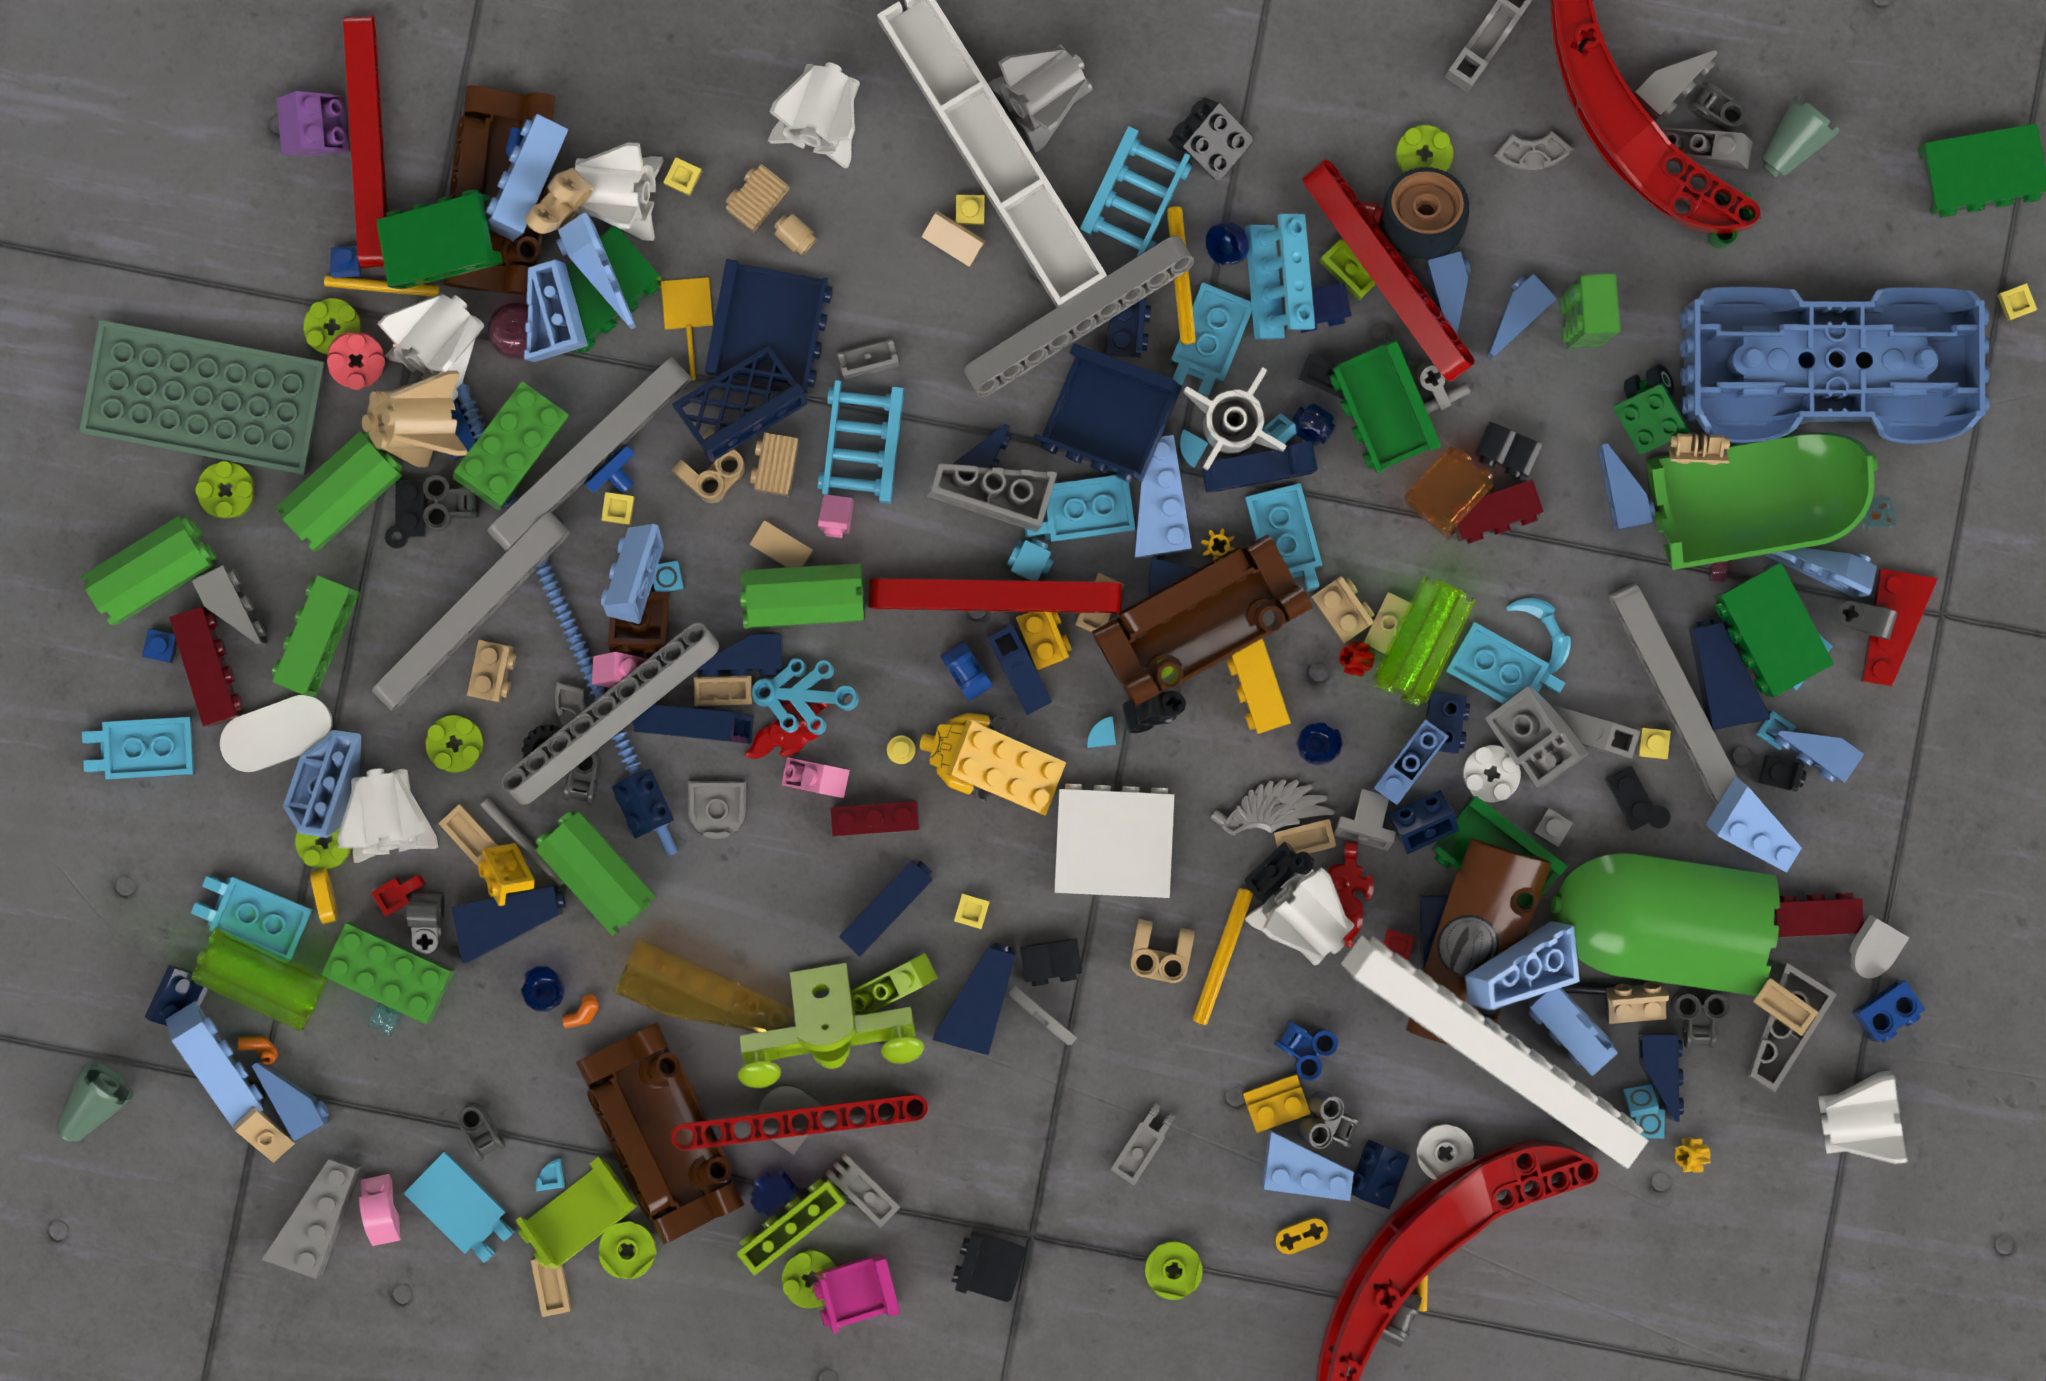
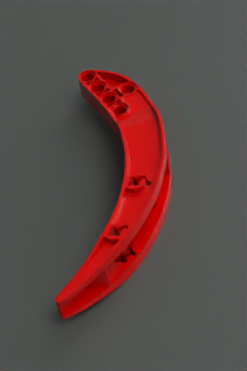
M1550 0L1554 49L1567 96L1586 135L1608 167L1650 205L1684 227L1715 234L1735 233L1752 228L1761 215L1759 205L1704 169L1672 144L1631 92L1616 67L1604 41L1592 0ZM1587 40L1588 42L1583 47V53L1581 54L1578 51L1579 44ZM1670 161L1677 162L1680 165L1681 172L1678 174L1670 173L1666 168V164ZM1694 177L1701 178L1705 183V188L1701 190L1694 189L1690 184V179ZM1715 194H1726L1729 203L1725 206L1717 204ZM1677 201L1685 202L1689 207V211L1685 214L1678 213L1674 208V203ZM1743 208L1749 209L1753 214V219L1751 221H1743L1739 216V210Z
M1545 1140L1523 1141L1502 1147L1439 1175L1436 1180L1432 1179L1419 1189L1376 1232L1347 1276L1334 1304L1324 1333L1317 1363L1316 1381H1359L1378 1339L1393 1315L1416 1286L1437 1265L1479 1234L1494 1219L1536 1201L1595 1182L1599 1175L1597 1163L1576 1149L1561 1143ZM1526 1153L1524 1163L1517 1165L1518 1156ZM1587 1163L1586 1171L1578 1175L1580 1165ZM1560 1172L1559 1180L1551 1183L1552 1175ZM1533 1180L1532 1189L1524 1192L1525 1184ZM1506 1189L1507 1193L1504 1199L1497 1201L1499 1191ZM1373 1284H1379V1285H1382V1286H1380V1287L1377 1286V1287L1374 1289ZM1390 1294L1393 1297L1389 1298V1304L1385 1305L1383 1302ZM1329 1346H1334L1333 1353ZM1349 1367L1353 1368L1349 1371V1376L1346 1377Z

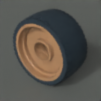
M1420 167L1406 171L1393 181L1386 194L1382 210L1384 233L1398 251L1408 256L1419 259H1431L1440 257L1443 254L1445 255L1458 245L1465 233L1469 219V198L1461 182L1444 170L1433 167Z

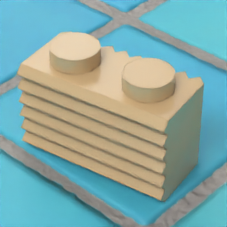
M762 164L758 169L755 167L751 168L744 177L746 183L741 190L735 189L726 200L728 204L726 207L727 212L753 233L756 232L790 190L784 181Z
M764 433L763 439L758 438L755 455L760 456L758 467L753 466L750 483L755 484V491L790 497L799 446L798 438Z

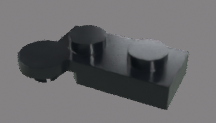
M1632 766L1605 780L1632 831L1647 823L1659 829L1669 824L1671 817L1669 811L1663 806L1653 807Z
M1284 841L1244 881L1257 900L1264 903L1295 873L1301 875L1308 874L1314 866L1313 856L1307 852H1299L1297 854L1292 846Z

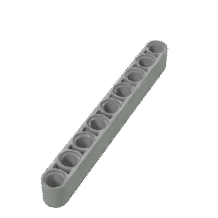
M1171 236L973 360L966 366L964 370L965 376L979 397H985L996 392L1189 270L1194 263L1193 256L1179 236Z
M673 357L665 361L489 527L487 532L507 552L544 514L549 511L552 513L677 396L690 383L692 377Z
M551 511L544 514L374 686L372 692L391 712L402 706L565 541L571 532Z
M1633 582L1610 594V603L1715 807H1717L1737 775L1641 589Z
M694 623L688 626L510 769L502 779L503 788L519 804L526 805L533 802L712 658L719 649L717 639L702 623Z

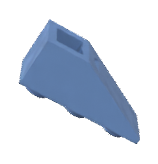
M1425 719L1376 780L1374 789L1398 805L1449 736Z
M1772 728L1768 731L1776 737L1774 742L1787 751L1791 748L1798 753L1796 758L1809 767L1813 764L1820 769L1818 774L1831 783L1834 780L1845 783L1864 756L1862 752L1843 738Z

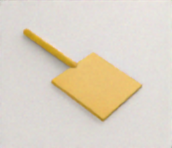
M706 277L661 281L665 330L686 328L690 376L692 381H695L696 371L692 327L713 326L710 279Z

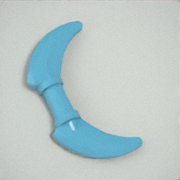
M1535 598L1520 599L1508 605L1507 611L1519 610L1528 612L1541 619L1542 623L1545 624L1552 637L1550 639L1553 642L1549 661L1550 665L1548 666L1552 670L1549 674L1556 672L1565 663L1569 655L1571 638L1568 635L1565 636L1564 632H1561L1554 618L1555 607L1546 601Z

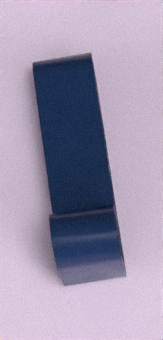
M1313 441L1289 445L1283 452L1272 450L1213 461L1208 471L1203 468L1204 464H1201L1206 493L1310 475L1318 470Z

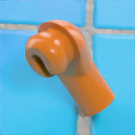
M586 994L582 997V1004L577 1012L563 1014L564 1028L589 1024L599 1010L597 997L593 994Z
M239 1036V1050H255L260 1056L261 1062L265 1065H271L277 1059V1048L266 1036Z

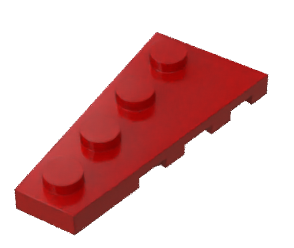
M1879 569L1874 605L1898 613L1889 640L1872 635L1868 636L1861 682L1893 686L1938 578Z

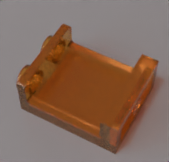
M1452 446L1404 495L1406 504L1448 540L1456 532L1455 527L1488 492L1491 494L1495 490L1494 482H1492L1493 476L1483 467L1478 470L1471 464L1473 460L1462 449L1456 451Z

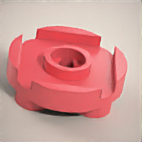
M344 332L338 335L328 348L327 364L331 376L336 382L352 390H360L363 387L372 385L379 379L385 367L382 346L369 333ZM351 354L355 356L361 354L363 356L360 366H351L349 364L351 362L349 357Z

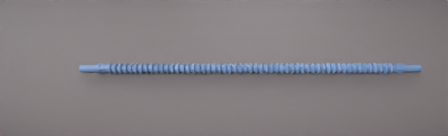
M462 382L456 388V391H458L457 398L461 403L460 409H464L465 413L463 416L468 417L467 424L472 426L470 431L475 433L473 438L478 440L485 431L486 423L481 422L483 416L478 415L480 409L474 407L476 401L470 397L469 385ZM517 491L513 493L504 505L505 507L510 508L519 499V497L516 498L515 496ZM547 558L537 568L535 574H539L540 578L538 581L544 583L542 589L547 590L545 596L550 597L549 604L554 605L552 611L558 614L556 619L561 621L559 627H563V635L567 634L568 636L566 642H570L571 646L569 649L575 651L573 657L578 658L576 664L581 665L580 672L585 673L583 679L588 680L587 687L592 688L590 694L595 695L593 700L595 702L605 694L606 687L592 685L593 663L591 659L593 656H589L587 653L589 648L584 647L586 641H582L580 637L583 634L577 632L579 626H575L574 622L576 619L570 617L572 611L567 610L569 604L563 601L565 596L560 594L562 588H557L558 581L553 579L555 573L550 572L552 566L546 564ZM621 730L611 740L616 741L614 747L619 748L618 755L623 756L621 762L626 763L624 769L629 770L630 774L628 777L643 772L644 769H640L641 761H636L638 755L632 752L634 746L629 745L631 739L625 737L627 731ZM668 823L658 827L653 832L657 831L669 857L678 853V850L667 828Z

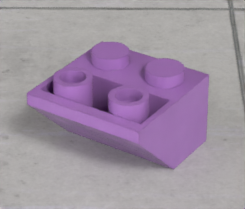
M294 91L276 98L282 155L307 157L349 152L344 95Z

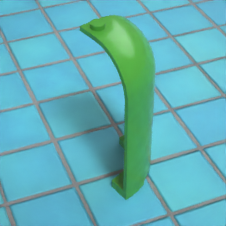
M1826 432L1785 435L1770 441L1732 444L1729 449H1726L1729 463H1719L1717 465H1710L1705 462L1681 464L1671 461L1670 455L1646 459L1650 495H1655L1656 504L1659 509L1658 512H1655V522L1658 534L1664 533L1667 544L1663 545V550L1672 570L1811 547L1835 541L1853 530L1867 513L1874 494V471L1878 469L1875 454H1871L1862 442L1850 436Z
M1611 854L1590 860L1576 868L1564 880L1557 895L1551 899L1550 910L1551 913H1554L1555 922L1574 926L1577 958L1590 967L1607 974L1757 996L1765 985L1772 967L1770 964H1767L1770 948H1776L1779 932V926L1774 925V909L1780 908L1776 875L1638 854Z

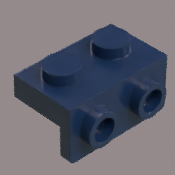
M651 769L630 776L611 787L615 794V799L626 818L627 826L632 831L635 839L674 820Z
M1368 1140L1353 1176L1351 1195L1390 1210L1410 1155Z

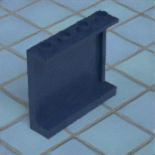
M726 259L705 366L706 374L719 376L765 347L770 346L794 381L800 384L805 393L808 394L809 387H814L817 370H812L814 359L820 358L822 342H818L819 332L825 331L828 315L823 314L825 303L830 304L833 287L829 286L828 278L817 279L739 264L736 260ZM766 357L758 362L756 370L771 372L773 362L769 357ZM739 373L733 379L748 382L750 375ZM754 376L753 383L768 386L770 378ZM774 379L772 387L786 390L790 388L786 381Z
M1074 343L1070 354L1075 359L1042 436L1035 434L1033 438L1042 443L1040 448L1056 454L1059 450L1066 453L1065 457L1076 463L1081 464L1082 460L1091 462V468L1106 473L1107 469L1116 472L1115 476L1126 482L1131 483L1132 479L1142 482L1182 386L1169 377Z

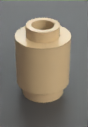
M784 214L774 225L777 229L774 235L794 253L798 252L801 256L817 240L813 236L814 232L794 214H791L789 217Z

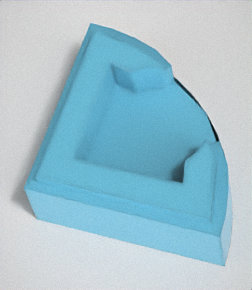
M1183 429L1180 437V450L1187 464L1195 468L1208 442Z
M1113 716L1102 719L1092 728L1088 736L1087 748L1116 745Z
M562 1158L551 1161L541 1170L536 1181V1191L566 1186Z

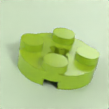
M1420 125L1411 128L1397 144L1395 152L1396 163L1403 173L1420 167H1433L1447 172L1453 160V146L1450 138L1445 132L1434 126ZM1423 147L1428 148V152L1432 153V157H1428L1426 162L1421 161V156L1416 153L1421 151Z
M328 298L313 303L305 316L303 324L304 335L308 344L326 356L328 355L327 352L331 342L338 335L349 331L361 333L363 329L362 320L356 310L347 302L336 298ZM331 320H336V324L340 325V330H335L334 335H329V330L326 329V324H330Z
M221 461L209 466L201 474L195 492L200 505L207 513L217 518L233 519L244 515L253 505L255 483L252 475L244 467L235 463ZM229 483L232 484L233 487L230 489L233 493L232 496L224 495L221 497V485L227 486Z
M450 715L439 719L429 728L426 738V751L430 760L439 769L454 773L471 769L480 759L485 746L481 729L470 719L459 715ZM452 736H455L457 740L462 739L463 745L458 747V752H454L453 748H448L447 743L451 741Z
M340 828L328 836L332 837V842L328 843L327 849H324L323 845H318V839L321 838L319 836L300 834L297 830L295 845L299 856L308 866L317 869H333L342 865L349 857L353 848H339L338 834Z
M632 1220L614 1224L605 1231L599 1243L600 1263L610 1275L616 1278L635 1279L642 1276L653 1265L657 1254L656 1241L651 1231L643 1224ZM622 1243L634 1245L633 1253L635 1255L633 1257L629 1255L623 1257L620 1252L623 1250Z
M1167 1241L1158 1244L1149 1253L1145 1263V1276L1149 1286L1157 1295L1169 1300H1179L1189 1295L1192 1291L1194 1292L1198 1288L1203 1275V1267L1197 1252L1190 1245L1181 1241ZM1172 1262L1178 1263V1268L1182 1269L1181 1274H1176L1175 1278L1169 1277L1170 1273L1165 1271L1166 1266H1171Z
M811 1249L794 1255L789 1259L782 1273L783 1292L790 1301L799 1307L807 1309L822 1307V1300L816 1299L813 1285L811 1287L805 1285L806 1280L803 1279V1275H809L811 1271L816 1273L836 1267L835 1262L829 1255L819 1250Z

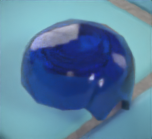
M1224 222L1209 229L1206 234V249L1211 259L1217 265H1235L1247 257L1249 239L1242 227L1234 222Z
M1325 722L1309 724L1303 728L1298 735L1296 745L1303 760L1318 766L1329 764L1340 754L1343 741L1338 729L1329 727Z
M536 966L525 973V982L521 988V993L527 1006L537 1012H549L561 1004L565 995V985L561 975L548 966Z

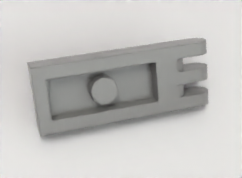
M844 1153L841 1158L848 1166L845 1168L838 1161L833 1164L841 1174L837 1177L830 1169L825 1174L881 1228L901 1206L847 1153Z

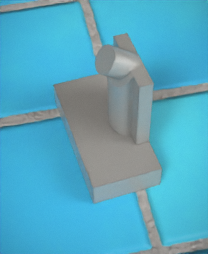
M1362 789L1354 820L1340 816L1333 835L1389 851L1396 834L1395 831L1382 828L1389 799L1380 794L1376 789H1371L1370 791Z

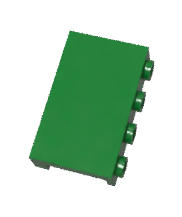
M2037 123L1927 142L1918 148L1919 159H1925L1933 202V207L1930 208L1931 215L1939 213L1940 218L1956 215L1957 210L1967 209L1968 213L1985 210V205L1995 204L1996 208L2013 205V200L2023 199L2024 203L2041 200V195L2046 193V167Z
M469 190L462 192V197L439 198L436 200V204L413 205L411 211H391L386 213L387 217L377 219L388 287L404 290L503 264L501 252L492 250L484 206V204L490 202V196L480 194L479 190Z
M612 226L600 239L629 310L633 313L639 307L637 302L645 295L650 297L660 289L659 283L662 281V278L619 228ZM572 261L566 267L588 344L586 347L573 350L578 354L580 351L582 353L589 351L596 344L594 339L602 332L604 335L611 332L617 326L616 320L620 316Z
M1390 340L1331 367L1333 374L1329 375L1334 390H1340L1344 400L1340 402L1345 416H1351L1354 421L1355 427H1352L1351 430L1357 443L1363 442L1366 453L1362 454L1369 470L1374 468V471L1379 474L1383 472V469L1428 449L1432 451L1441 447L1396 340Z
M1771 563L1765 566L1762 572L1723 593L1714 595L1716 603H1714L1715 609L1721 618L1726 619L1730 627L1727 629L1732 641L1735 644L1738 643L1742 649V661L1748 669H1752L1756 676L1754 683L1761 694L1765 693L1769 697L1778 696L1834 664L1782 563Z
M1472 796L1456 817L1460 831L1438 840L1431 850L1437 854L1434 859L1446 869L1451 865L1457 871L1462 865L1471 838L1524 856L1529 854L1548 860L1552 864L1541 897L1557 876H1561L1568 867L1477 796ZM1526 892L1519 894L1517 897L1518 903L1524 907L1531 906L1534 902L1532 895Z

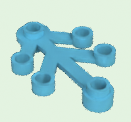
M799 658L792 659L788 667L772 680L767 678L760 679L753 685V701L761 707H769L780 720L781 728L788 733H793L798 729L799 721L795 716L786 712L779 700L790 701L807 722L809 731L815 735L823 734L827 725L821 717L815 715L806 702L836 704L845 711L854 709L859 703L858 693L850 686H841L836 692L809 690L821 679H829L833 676L834 667L826 660L819 661L815 669L791 689L781 687L793 676L802 677L807 671V665ZM800 663L801 669L798 672H794V666ZM828 665V672L821 674V668ZM770 689V695L763 698V691ZM852 695L851 703L845 704V697ZM793 719V725L790 728H786V721ZM816 721H820V728L813 730V724Z

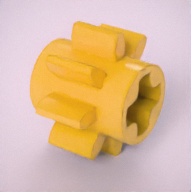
M1223 528L1218 535H1215L1210 530L1208 534L1211 539L1209 541H1201L1202 545L1207 546V550L1202 554L1203 557L1210 554L1213 557V561L1234 550V547H1230V542L1235 537L1230 536L1227 538L1224 536L1225 530ZM1216 539L1218 542L1224 541V553L1211 549L1214 545L1213 540Z
M1690 1137L1681 1139L1682 1145L1675 1147L1676 1163L1683 1167V1172H1703V1165L1711 1162L1710 1148L1702 1143V1138L1693 1139Z

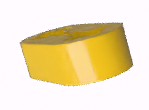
M327 869L311 871V884L322 924L338 921L337 906Z
M1307 1218L1278 1230L1274 1239L1275 1245L1283 1254H1294L1325 1241L1328 1235V1227L1320 1218ZM1315 1223L1317 1227L1322 1226L1323 1230L1319 1231L1320 1237L1314 1238L1313 1235L1303 1237L1302 1233L1311 1230L1310 1224ZM1285 1233H1288L1290 1237L1300 1236L1299 1239L1292 1242L1293 1247L1287 1248L1286 1245H1280V1241L1284 1240L1283 1235Z

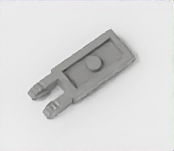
M1157 1103L1153 1104L1143 1122L1140 1121L1110 1168L1112 1172L1132 1185H1135L1165 1139L1164 1135L1175 1119V1115L1170 1112L1162 1121L1158 1131L1150 1127L1149 1125L1153 1118L1160 1111V1105Z

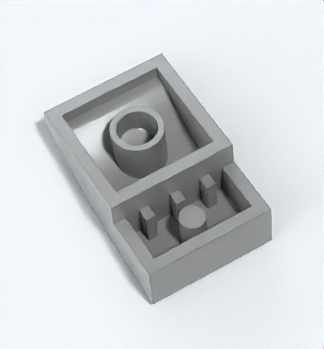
M1527 686L1485 718L1516 766H1523L1537 788L1547 785L1589 754L1561 716L1531 686Z

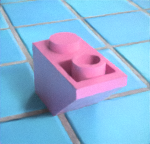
M824 494L818 527L821 531H824L826 537L842 538L843 534L850 533L853 498Z
M619 652L593 656L592 685L612 688L644 663L647 658Z
M787 757L781 785L844 798L850 770Z

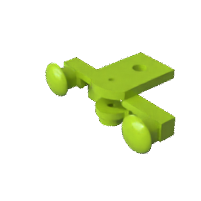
M846 963L790 972L796 1026L741 1035V1053L745 1066L738 1071V1079L747 1087L764 1088L774 1084L781 1075L780 1067L772 1063V1060L811 1053L817 1063L825 1068L835 1069L845 1063L850 1054L851 1046L880 1041H888L881 1048V1054L887 1061L895 1064H905L918 1059L922 1055L924 1044L921 1040L913 1037L916 1036L911 1007L854 1016ZM825 990L829 992L824 998L814 997L818 991Z

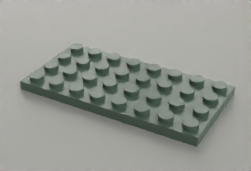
M99 320L79 433L306 475L326 362Z

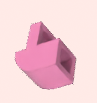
M390 1174L362 1179V1197H359V1204L364 1229L371 1245L376 1246L400 1241V1219L393 1204V1186Z

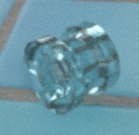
M379 1003L371 1017L369 1028L373 1030L378 1028L384 1032V1035L391 1037L401 1019L402 1013Z

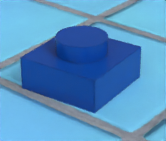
M357 246L331 247L330 273L332 278L361 276Z
M148 629L142 657L173 663L177 646L175 635Z

